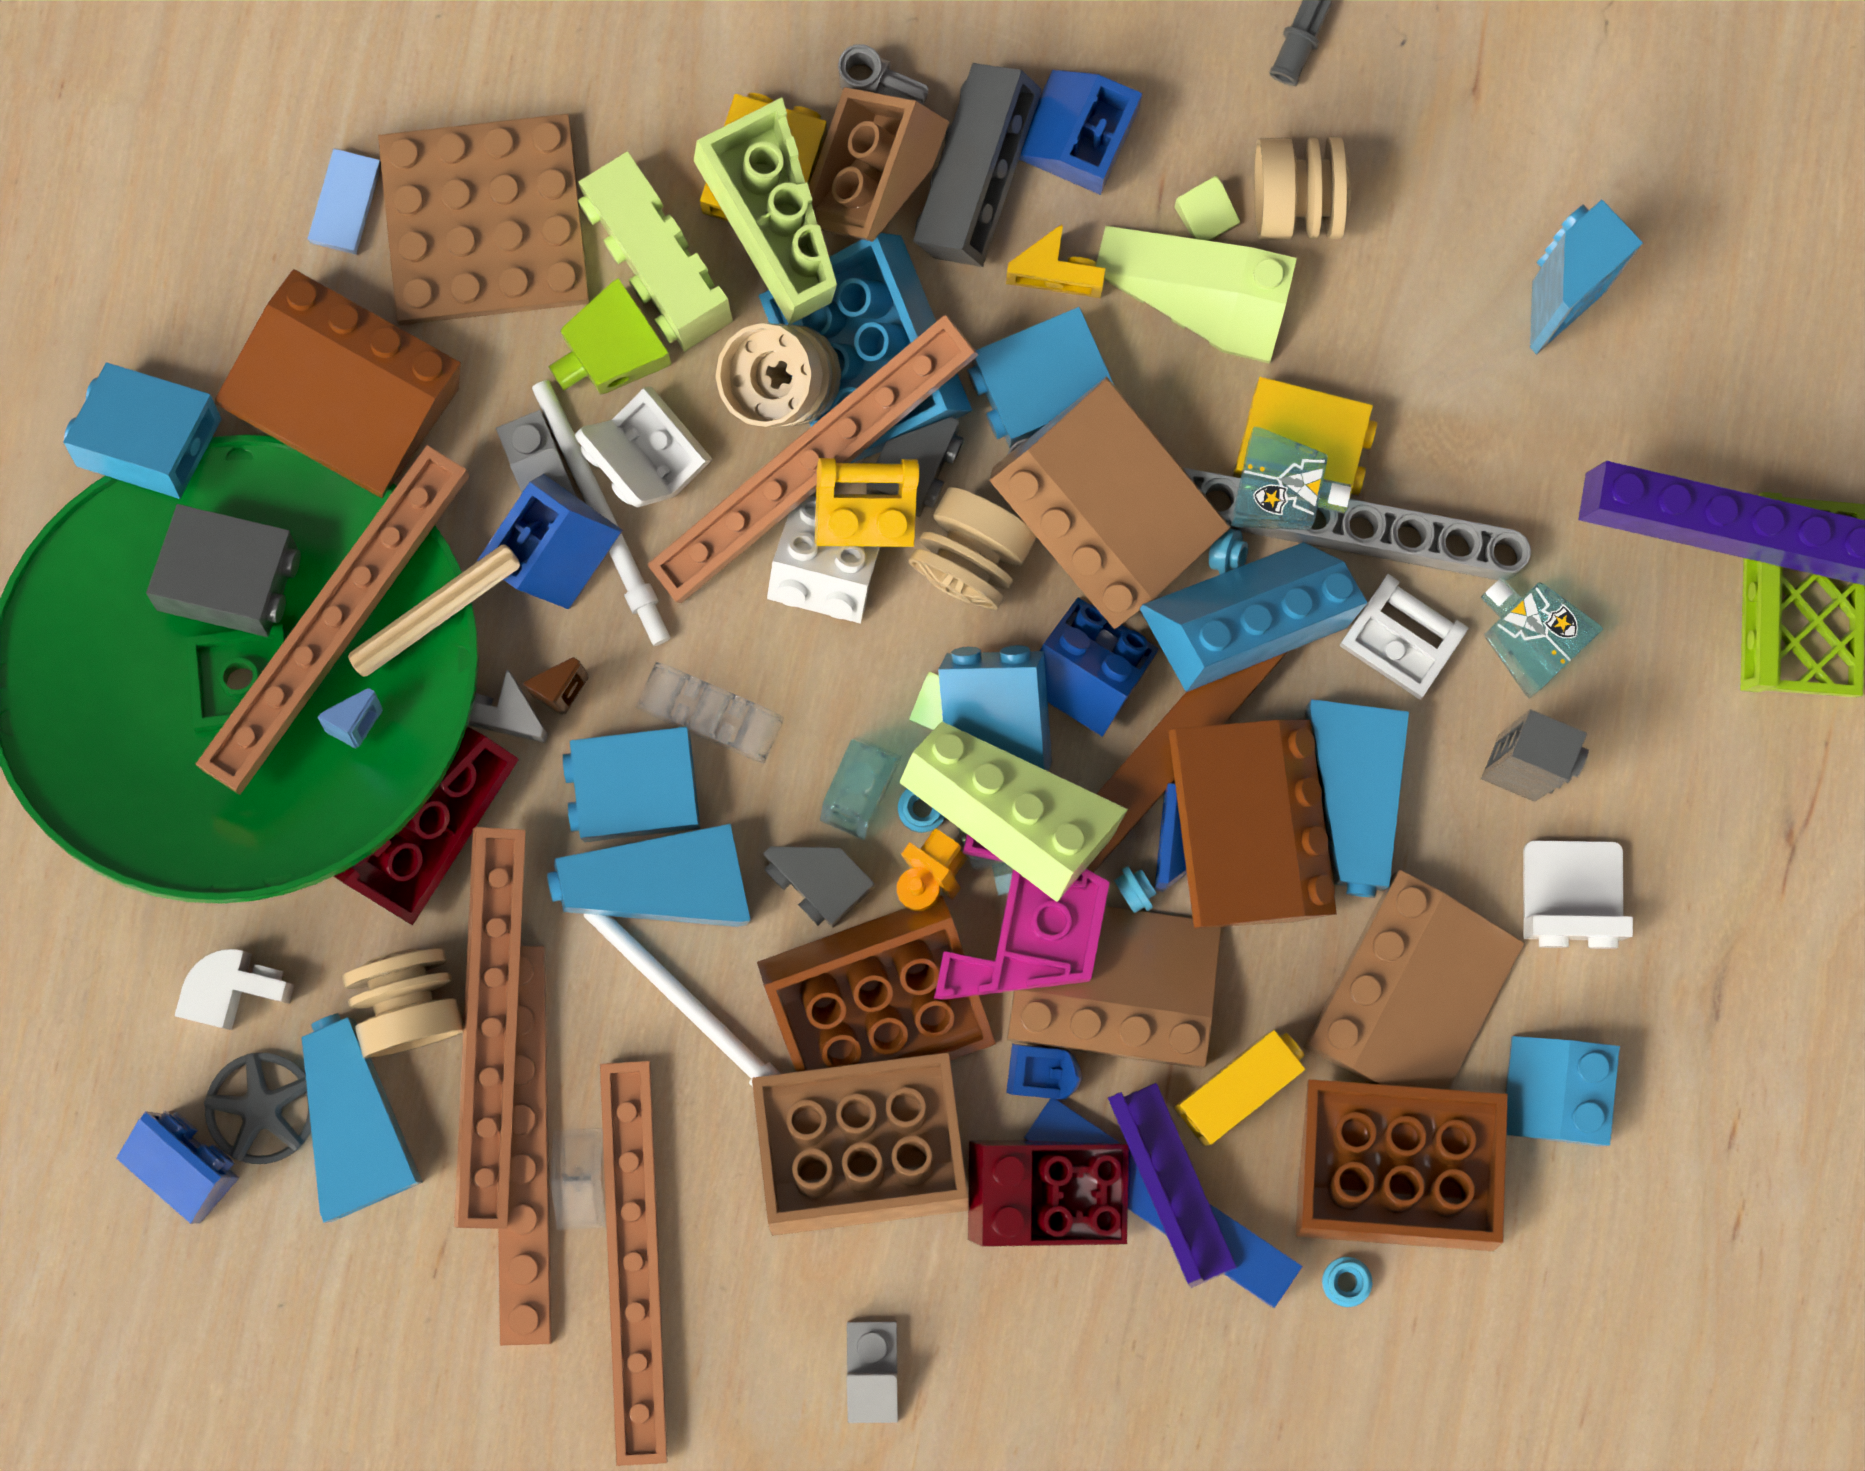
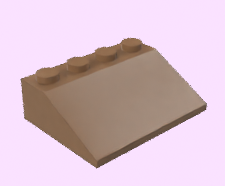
M1107 376L992 468L989 480L1114 630L1137 613L1142 604L1152 601L1230 528L1228 522Z
M1398 870L1391 876L1390 886L1384 890L1303 1048L1371 1084L1449 1090L1524 942L1442 891L1402 870Z
M1105 906L1090 982L1014 991L1007 1041L1197 1069L1205 1068L1213 1015L1221 927L1194 928L1192 918L1138 911L1134 914L1130 909Z
M949 1053L752 1078L767 1220L772 1236L969 1211Z

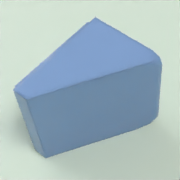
M367 688L325 710L318 716V719L325 732L356 749L361 745L383 710L375 691Z

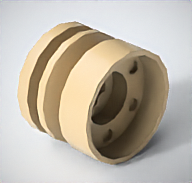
M1330 136L1327 138L1324 159H1321L1320 145L1317 137L1308 138L1304 159H1296L1294 145L1290 137L1258 138L1254 166V205L1258 239L1291 240L1296 218L1304 217L1306 232L1310 239H1318L1321 217L1325 218L1328 238L1342 239L1346 216L1351 202L1350 166L1345 156L1343 138L1341 136Z
M760 323L744 327L728 339L718 357L715 377L721 399L730 413L743 422L763 427L798 426L814 422L829 410L839 392L841 370L837 353L827 338L811 327L794 324ZM785 368H786V372H787L788 374L792 375V380H791L790 383H789V378H788L787 376L783 375Z
M948 487L933 514V519L948 532L947 536L923 532L920 542L931 552L914 549L909 558V564L944 593L966 603H974L990 610H998L1003 601V595L993 586L1009 589L1013 579L997 564L1001 561L1011 565L1022 566L1037 537L1022 520L1005 509L971 492L956 487Z
M407 949L385 954L367 961L361 967L351 970L342 976L346 989L364 987L369 989V991L351 997L348 1000L350 1008H374L375 1016L355 1026L363 1058L368 1059L396 1054L430 1045L463 1033L464 1024L457 999L444 998L434 1000L432 991L442 988L452 981L450 973L443 972L427 975L426 972L447 962L444 949Z

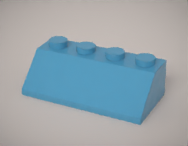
M1600 200L1590 210L1584 204L1576 209L1561 224L1562 228L1554 235V241L1544 250L1546 253L1536 262L1541 269L1532 281L1530 348L1536 355L1607 292L1643 244L1603 200Z
M1303 542L1142 604L1140 611L1184 690L1188 692L1346 629L1368 602L1344 561Z

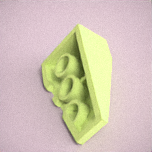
M1105 226L1096 267L1106 268L1105 281L1141 303L1151 305L1169 316L1172 322L1182 328L1187 327L1209 341L1210 345L1221 352L1270 364L1297 258L1247 246Z

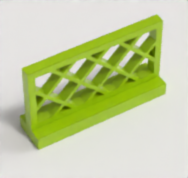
M1772 492L1758 494V496L1840 515H1851L1853 518L1865 520V504L1782 497V493ZM1743 558L1740 691L1759 693L1766 690L1844 697L1863 696L1865 586L1850 582L1840 592L1828 577L1810 573L1808 577L1794 588L1783 576V567ZM1814 580L1832 598V601L1818 614L1800 595ZM1782 591L1786 594V597L1783 600ZM1849 594H1850V603H1849L1848 600L1846 599V597H1847ZM1791 602L1809 621L1794 637L1782 624V611ZM1837 606L1849 618V631L1840 640L1822 621ZM1813 628L1832 647L1817 662L1813 660L1799 643ZM1781 639L1785 642V645L1782 648ZM1848 642H1849V651H1848V649L1845 647V645H1846ZM1790 650L1808 669L1797 681L1780 680L1781 659ZM1836 654L1848 666V685L1834 684L1821 669ZM1814 676L1819 683L1807 681Z

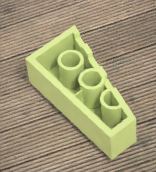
M781 97L698 139L693 161L790 325L831 304L837 282L820 225L817 224L808 183H805L798 159V149L794 136L790 132L786 118V108Z
M628 151L578 181L584 197L577 200L592 225L599 221L602 223L609 234L607 238L603 239L604 244L618 265L623 261H626L635 275L628 279L632 288L643 304L651 300L660 316L655 318L654 321L669 344L677 340L685 352L733 322L728 298L720 286L714 288L715 285L708 274V269L697 253L690 255L687 250L689 245L682 230L670 214L665 216L661 210L663 204Z
M942 721L913 751L899 782L1056 902L1060 900L1112 839L1128 810Z

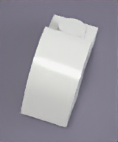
M233 949L217 951L201 959L188 973L182 986L175 1016L232 1030L242 992L289 1004L294 984L281 981L283 971L254 964L252 973H248L251 953Z

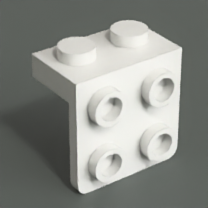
M652 387L643 388L612 420L583 426L575 433L576 439L582 445L580 449L584 457L592 465L604 471L613 482V491L622 501L635 507L675 497L713 460Z
M810 496L788 515L773 559L767 599L788 606L823 613L837 619L861 623L871 576L881 547L817 546L814 542L816 497Z
M1530 841L1523 849L1524 939H1539V947L1567 948L1569 947V940H1588V948L1614 949L1619 948L1618 941L1633 937V917H1623L1622 847L1616 842Z

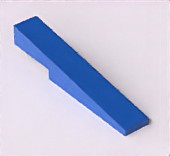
M1050 1099L1024 1136L1029 1141L1121 1144L1056 1099ZM1128 1149V1210L1166 1235L1131 1151ZM1209 1203L1237 1269L1223 1275L1268 1306L1275 1308L1303 1266Z

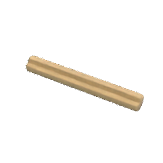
M500 545L351 651L348 658L354 669L363 677L370 675L519 569L520 563L518 558L507 545Z

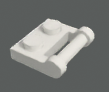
M1387 574L1339 646L1421 700L1469 627L1458 620L1454 623L1397 586L1400 581ZM1388 602L1442 638L1443 640L1436 649L1382 613L1381 609L1385 603Z

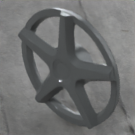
M250 1053L227 1064L212 1081L204 1100L207 1127L216 1144L232 1158L250 1164L274 1163L297 1151L311 1133L309 1104L307 1119L299 1135L281 1114L284 1106L306 1093L308 1101L305 1073L292 1061L271 1053ZM261 1062H272L281 1065L291 1071L299 1080L275 1090H270L265 1082ZM246 1065L247 1093L243 1096L217 1095L225 1079L233 1071ZM215 1110L239 1115L242 1118L243 1122L234 1146L229 1144L221 1134L216 1123ZM262 1129H268L288 1145L285 1149L270 1155L258 1156L247 1154V1151Z

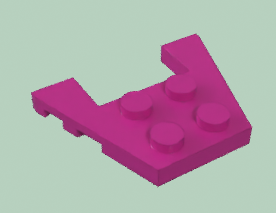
M966 835L963 854L1004 862L971 836ZM1013 869L995 961L944 951L934 998L950 999L1090 982L1110 882L1085 869L1060 900L1056 902Z

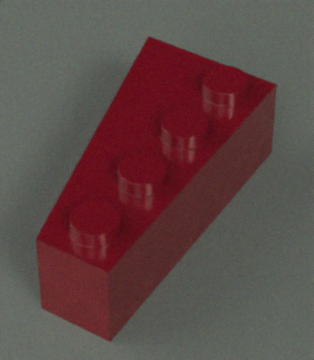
M467 726L459 750L443 780L419 812L401 831L377 851L333 877L413 926L472 834L473 828L481 820L519 758L485 735Z

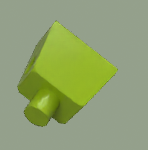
M617 278L562 327L560 332L571 352L548 367L563 390L568 389L588 376L601 395L662 370L672 363L668 351L619 278Z

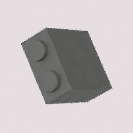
M177 504L146 594L157 611L269 637L273 623H279L283 617L286 606V596L283 593L288 578H294L298 572L301 552L298 550L289 530Z

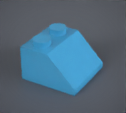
M1511 1036L1505 1094H1508L1506 1135L1599 1147L1610 1146L1620 1046L1574 1040Z

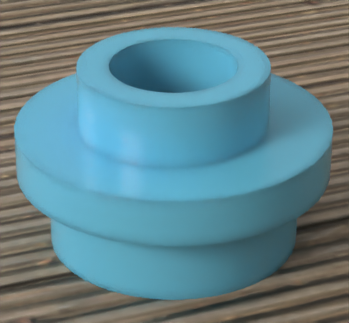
M1230 529L1210 546L1209 567L1218 570L1219 574L1241 567L1246 563L1248 543L1243 541L1240 530Z
M906 789L898 802V814L902 823L908 829L918 833L930 832L939 827L945 817L934 808H932L931 813L927 817L916 816L913 812V805L922 799L909 789Z
M1129 866L1123 868L1124 874L1114 881L1134 914L1144 907L1147 911L1154 908L1149 899L1157 893L1143 870L1140 869L1133 874Z
M1341 1257L1332 1261L1324 1270L1322 1287L1328 1299L1336 1305L1353 1307L1361 1304L1369 1296L1372 1289V1276L1368 1267L1360 1260L1352 1257ZM1344 1272L1351 1273L1355 1278L1354 1288L1347 1292L1342 1291L1338 1286V1278Z

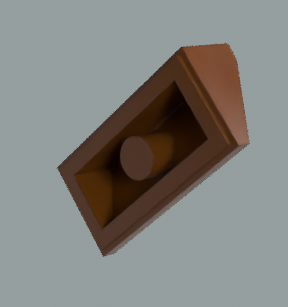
M572 657L528 679L523 685L532 697L563 715L567 713L589 677L581 662Z

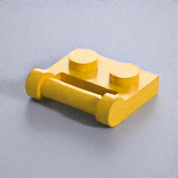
M819 458L816 485L815 544L817 546L914 547L916 493L919 482L918 460L901 459L900 464L836 463L835 458ZM836 482L899 483L898 495L834 494V487Z

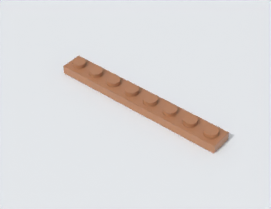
M946 315L942 316L647 565L675 602L683 603L816 491L819 458H835L836 463H850L979 354L952 320Z
M426 445L196 762V765L202 771L240 795L466 483L470 475L465 468Z
M473 828L454 1227L507 1229L526 830Z
M544 946L520 947L507 1229H498L500 1346L552 1344L546 953Z
M651 1062L600 1064L616 1466L663 1464L668 1462Z

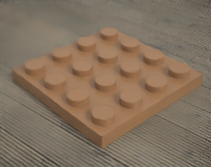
M569 114L378 135L396 319L399 325L585 305L590 302L580 206L577 201L579 196Z

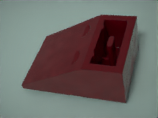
M969 1140L968 1240L982 1247L1127 1244L1128 1144L1029 1140Z

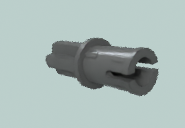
M1332 0L1302 1L1291 27L1284 29L1283 35L1286 39L1273 67L1269 71L1272 78L1289 86L1297 85L1298 78L1311 50L1318 48L1320 42L1317 36L1330 10Z

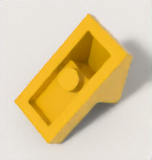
M1063 225L1056 227L1008 263L1006 284L1101 298L1106 268L1096 267L1094 260L1083 257H1070L1067 262L1058 261Z

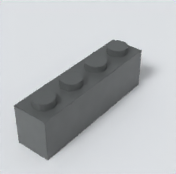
M972 63L968 78L964 81L960 90V102L953 123L948 127L945 135V147L938 168L934 170L931 176L930 191L923 212L919 215L915 226L913 241L934 259L979 267L984 266L1042 91L1022 70Z
M1530 709L1498 735L1481 780L1535 802L1547 793L1552 794L1555 788L1560 789L1563 783H1569L1573 776H1579L1589 754V749L1582 747L1587 733Z

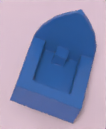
M1012 1044L1006 1093L1062 1100L1070 1097L1077 1090L1083 1079L1077 1059L1069 1051L1060 1048Z

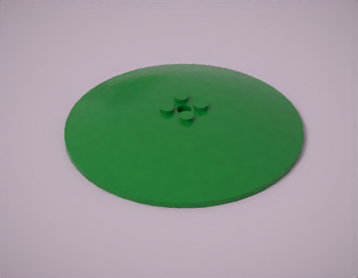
M260 435L212 437L181 499L108 476H104L92 483L69 501L43 527L25 550L10 575L0 598V766L9 786L23 808L52 841L72 858L95 873L130 889L156 897L184 902L223 904L249 902L286 895L331 878L377 851L401 831L419 812L443 780L466 732L476 695L479 650L478 631L472 602L368 676L363 677L360 675L348 658L349 653L462 573L448 543L437 527L434 526L246 788L239 795L202 771L196 765V762L397 486L393 483L382 499L276 438ZM177 504L290 531L298 550L301 552V560L296 576L288 578L283 593L286 596L283 617L279 623H273L269 637L164 613L155 609L146 592ZM238 669L250 670L253 673V677L247 687L235 690L227 686L228 678L232 672ZM369 688L375 691L383 711L361 745L355 749L325 732L318 716L325 710Z

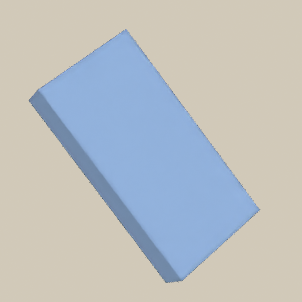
M333 148L308 235L310 243L357 254L381 170L380 160Z

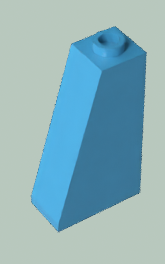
M1311 699L1306 706L1305 717L1306 720H1311L1312 734L1315 740V756L1319 784L1322 791L1321 800L1335 885L1347 886V895L1375 898L1376 890L1384 891L1390 886L1409 712Z
M731 824L555 858V871L547 873L552 902L561 900L563 912L731 927L745 926L750 922Z
M339 1013L312 1023L311 1026L314 1032L302 1037L319 1210L324 1223L334 1222L423 1183L371 1058L366 1059L362 1056L355 1029L357 1025L356 1020L349 1017L341 1020Z

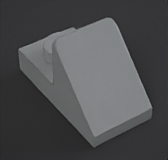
M541 410L496 427L521 492L524 491L530 481L545 474L576 496Z
M509 670L505 674L497 707L491 706L493 698L476 693L469 726L546 743L548 733Z
M897 1321L847 1322L848 1423L898 1422Z

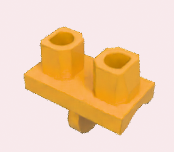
M936 828L920 849L909 842L901 855L911 869L906 870L897 882L898 898L906 908L913 911H924L931 908L939 898L940 887L946 896L952 900L961 889L955 879V875L968 859L960 851L961 847L957 842Z

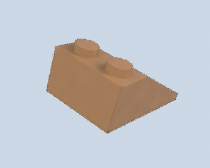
M844 87L809 184L813 210L821 231L873 242L933 168L949 121L915 100Z

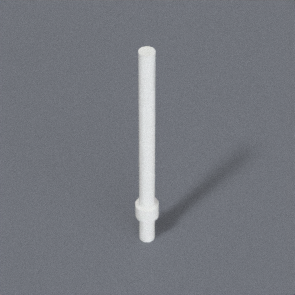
M544 380L532 387V390L586 504L618 526L588 461L581 452L580 444L575 437L550 381ZM621 533L609 550V553L627 589L624 597L632 613H638L652 645L657 646L668 641L671 637L656 607L659 600L651 584H645Z
M584 914L583 917L751 1078L749 1082L751 1086L753 1077L782 1074L770 1062L765 1065L612 916Z

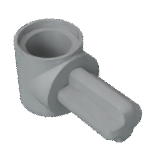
M863 44L852 45L844 50L839 58V82L842 91L844 87L915 100L924 105L929 88L923 83L890 70L891 62L881 58L870 46ZM859 64L866 65L873 71L868 79L862 81L852 79L847 73L850 68Z

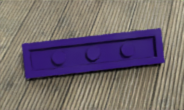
M1157 1083L1127 1096L1120 1092L1108 1097L1187 1284L1193 1288L1237 1269Z

